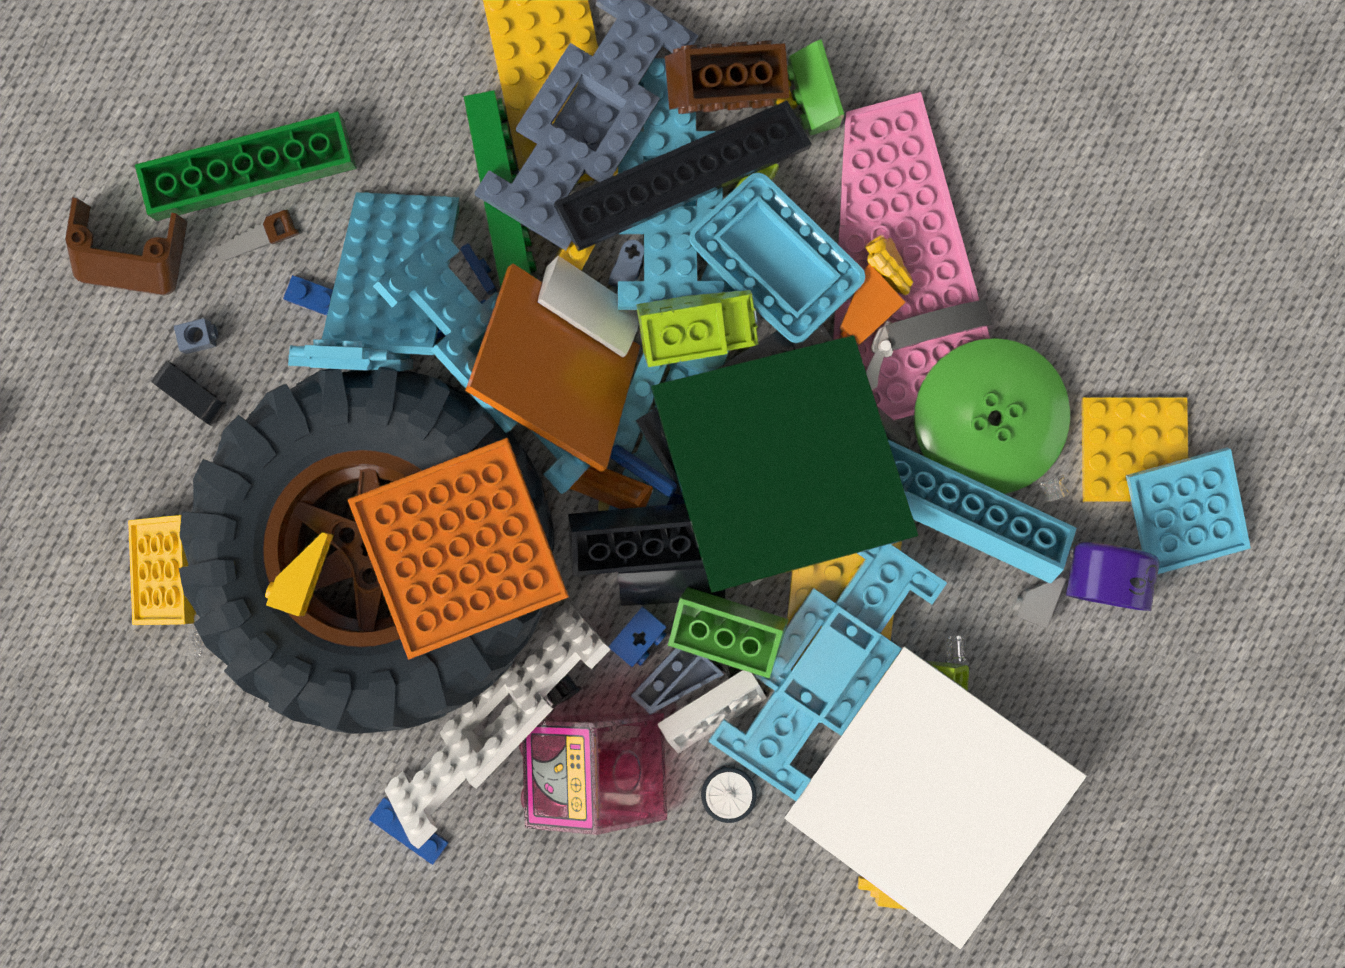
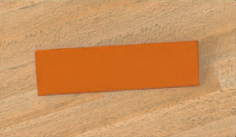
M589 466L570 487L572 490L619 509L646 507L653 491L652 486L609 469L600 472L592 466Z

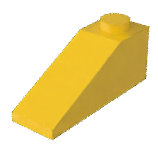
M322 532L275 578L274 582H270L265 597L268 598L267 606L296 616H305L333 538L332 534Z

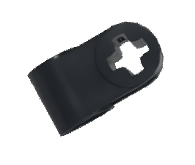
M568 673L547 694L550 696L553 704L552 708H555L582 690L580 686H576ZM561 680H563V682L566 684L569 690L565 688Z

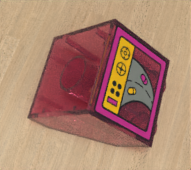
M642 712L545 717L519 744V749L523 756L521 804L524 808L525 828L600 835L667 820L665 738L658 726V723L664 720V713L649 714Z

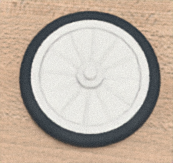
M723 767L712 772L704 781L701 790V800L706 812L715 820L723 823H734L747 817L753 810L757 798L756 787L751 777L744 771L734 767Z

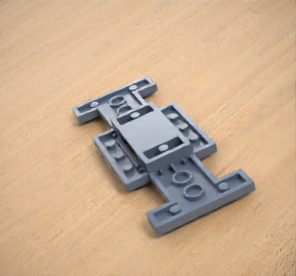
M597 0L596 6L617 19L593 56L572 43L568 45L520 120L516 131L537 145L519 174L511 184L493 172L488 171L475 191V196L565 251L571 244L572 239L554 207V202L569 196L584 173L599 182L613 176L660 99L639 85L640 81L662 47L673 53V49L694 45L699 36L642 0Z

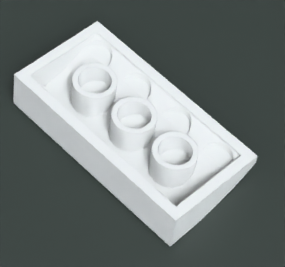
M557 256L546 267L538 303L618 355L626 356L639 326L637 310H618L617 294L560 256Z
M743 670L658 723V726L668 743L677 753H680L715 731L723 718L729 722L767 697L753 674Z

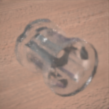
M967 635L943 636L947 643L945 663L968 662L969 659L965 654Z

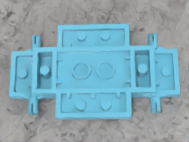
M313 339V345H290L288 366L351 370H378L379 367L404 371L413 369V359L410 358L411 354L388 353V350L365 347V341H342V346H337V340Z

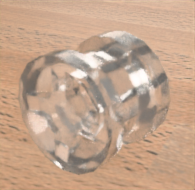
M1064 475L1038 483L1045 492V503L1071 494L1064 485Z

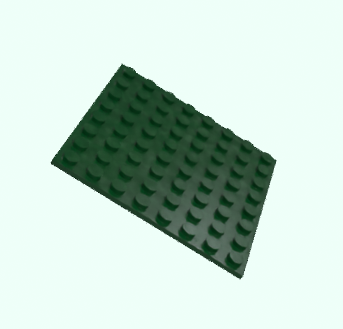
M854 335L651 386L712 593L919 536Z

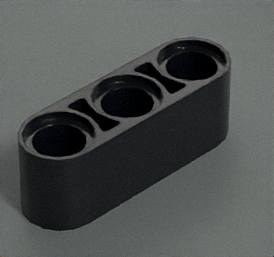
M166 360L151 379V382L203 422L212 426L227 404L218 400L217 396L205 387L195 383L196 381L184 371L178 370L175 367L176 365Z

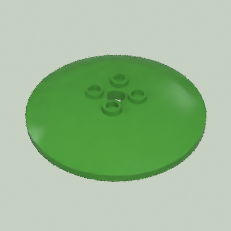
M1007 339L975 340L958 346L945 354L925 376L918 391L914 407L915 435L924 457L1003 494L1014 492L1030 485L1051 468L1064 447L1070 425L1069 399L1058 372L1045 357L1034 349ZM994 410L999 411L1001 414V421L997 425H991L988 420L989 414Z

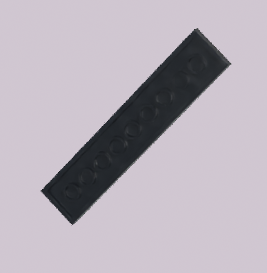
M786 100L554 202V207L579 252L808 150L812 143Z

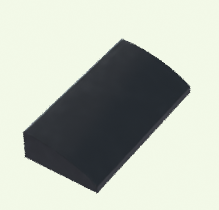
M703 564L618 572L621 606L679 603L680 597L687 587L725 599V589L711 592Z

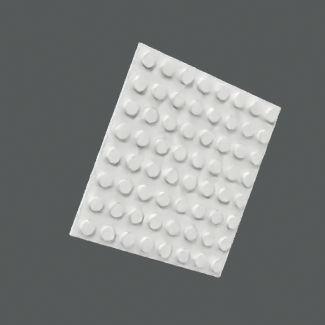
M904 647L784 819L961 949L1087 775Z

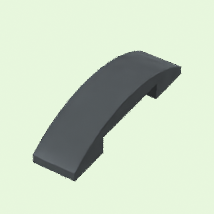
M979 300L914 316L888 324L885 327L892 351L948 335L991 326L992 322L986 301Z

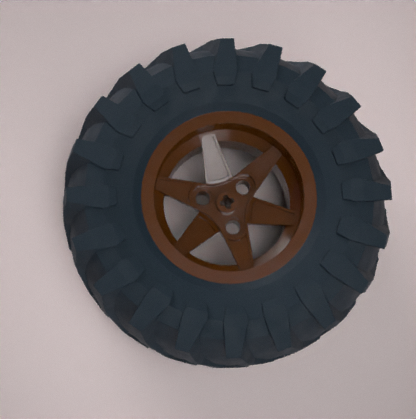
M379 367L378 370H350L347 372H342L341 369H324L296 383V386L291 389L287 384H283L267 392L246 420L238 415L223 430L213 462L202 459L193 478L192 512L182 511L179 537L185 551L188 566L179 568L184 595L200 617L193 624L205 647L227 665L224 672L243 691L268 702L269 708L293 721L321 726L331 731L363 734L409 729L446 716L447 713L471 702L475 697L492 686L514 663V659L531 639L543 613L542 608L408 660L392 616L378 619L377 617L383 592L378 580L371 584L366 579V573L369 569L373 568L356 521L325 511L319 507L330 495L348 484L359 481L358 495L379 488V479L394 482L508 438L553 553L554 526L549 503L545 499L543 484L527 452L520 446L514 434L510 430L505 433L494 421L493 417L465 392L459 391L437 378L412 371L405 373L385 367ZM308 527H310L319 535L322 532L332 534L331 544L338 550L324 560L305 616H296L267 606L268 598L265 597L270 582H274L275 578L305 550L306 534ZM347 528H352L355 532V538L350 543H347L343 538V533ZM353 577L357 617L349 615L331 605L318 590Z

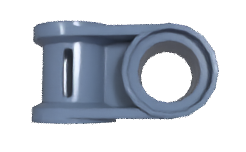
M629 240L623 244L617 262H615L608 282L609 285L618 288V281L638 280L639 270L644 259V248L640 242ZM636 247L637 253L640 255L629 259L626 250Z

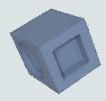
M205 318L174 326L180 352L189 354L217 347L215 342L219 338L215 324H211ZM197 330H202V339L194 342V333Z

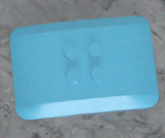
M753 173L748 176L690 231L689 240L693 248L735 291L751 290L753 305L756 311L785 338L794 343L806 340L865 281V272L862 267L774 182L762 173Z

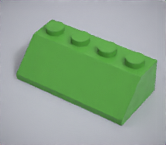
M687 587L679 600L668 646L770 679L789 619Z

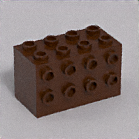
M772 40L758 41L756 44L747 45V42H736L727 46H722V43L708 44L706 47H699L698 49L697 45H686L673 49V54L665 56L669 110L678 109V114L702 111V108L703 112H715L727 109V111L741 110L750 107L752 109L767 108V106H776L777 100L789 98L785 43L772 44Z

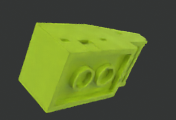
M751 290L688 295L636 304L643 352L648 367L728 354V350L751 347L758 344L757 325L755 323L757 322V313L753 305Z

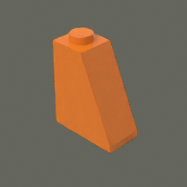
M870 264L864 269L865 281L853 294L839 327V330L842 332L840 337L844 338L854 335L857 346L862 344L906 303Z

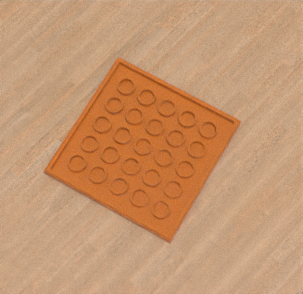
M511 264L505 274L465 391L602 472L608 466L640 345L633 341L626 356L618 355L538 303L542 282L515 264Z
M508 438L348 499L408 660L569 597Z

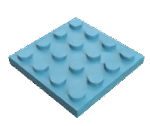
M1222 448L1126 475L1141 549L1158 557L1160 563L1158 574L1251 548L1230 448Z

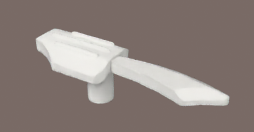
M886 321L877 330L871 345V351L875 354L868 365L866 374L872 390L878 386V377L883 358L892 356L893 353L885 327L892 323Z

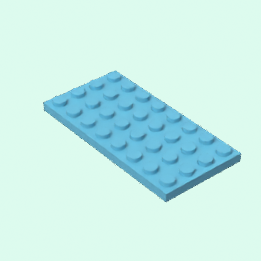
M356 192L322 339L337 340V346H342V341H365V347L388 350V353L434 355L431 349L436 344L438 333L436 324L409 295L404 297L394 307H391L373 286L441 230L454 242L460 207L459 197ZM450 260L447 263H445L448 267L450 264Z

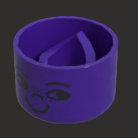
M1080 542L1074 548L1066 596L1122 608L1151 611L1160 564L1159 559L1154 554L1132 548L1094 542Z

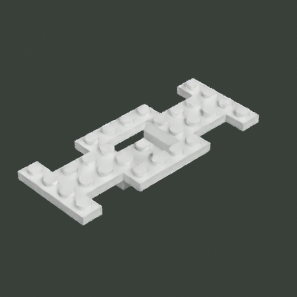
M568 601L559 606L549 619L557 631L546 638L543 645L526 659L525 664L521 666L514 659V663L492 686L464 705L461 711L444 725L440 735L446 746L432 757L427 766L417 772L413 780L402 771L389 782L385 792L410 843L419 849L438 829L431 814L465 779L477 789L553 710L551 707L553 704L547 697V694L579 660L582 659L592 669L609 652L610 648ZM509 693L514 701L506 706L501 715L492 724L488 725L482 735L478 737L472 731Z

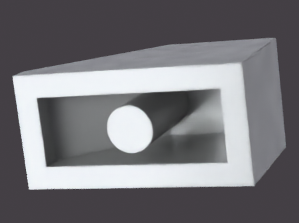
M1057 577L1051 584L1045 581L1022 591L1021 595L1017 594L1011 607L1014 610L1013 616L1047 628L1066 579Z

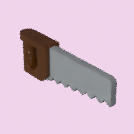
M283 210L267 216L261 222V225L256 224L254 229L248 228L247 232H241V236L235 235L234 239L229 238L227 243L222 242L220 246H215L219 259L227 261L269 244L273 245L299 235L300 232L299 229H295L289 210ZM281 219L286 232L278 235L275 228L276 222Z

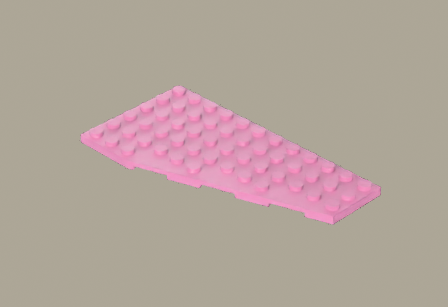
M921 92L845 113L838 245L864 270L869 265L867 261L869 252L865 246L880 235H884L885 238H892L897 251L902 257L903 264L913 280L909 294L902 295L898 293L906 303L887 320L892 323L932 311L979 301ZM853 295L835 311L833 340L841 338L840 334L842 332L839 330V327ZM987 327L925 341L914 346L895 350L892 356L884 357L880 367L878 386L872 390L876 405L894 421L913 416L918 391L930 369L939 359L956 347L975 340L990 339ZM877 330L858 346L865 371H867L868 365L875 354L871 351V345Z

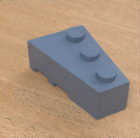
M674 648L633 691L631 697L649 714H652L710 681L721 677L724 673L710 659Z

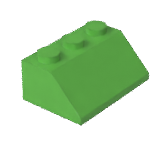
M821 39L790 55L787 65L788 80H793L795 90H792L793 99L797 105L801 106L803 113L800 115V122L804 130L808 129L809 136L839 128L844 116Z

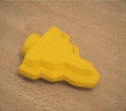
M880 235L871 240L865 246L869 252L867 258L869 264L875 268L897 293L902 295L909 294L913 280L904 266L902 257L897 251L892 238H885L884 235Z

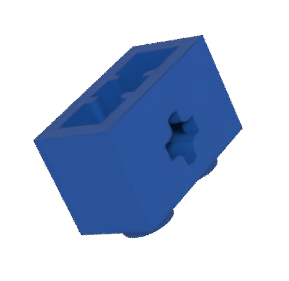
M642 606L608 647L631 667L636 663L641 666L650 655L647 649L653 643L657 646L667 635L664 632L666 625ZM643 631L646 634L644 637L646 643L634 644L635 637L633 633L640 634Z

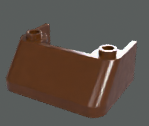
M72 197L65 240L75 279L85 284L163 296L171 294L176 289L188 221L177 213H171L167 238L153 237L149 239L144 245L142 256L92 248L93 234L87 228L91 206L78 198Z

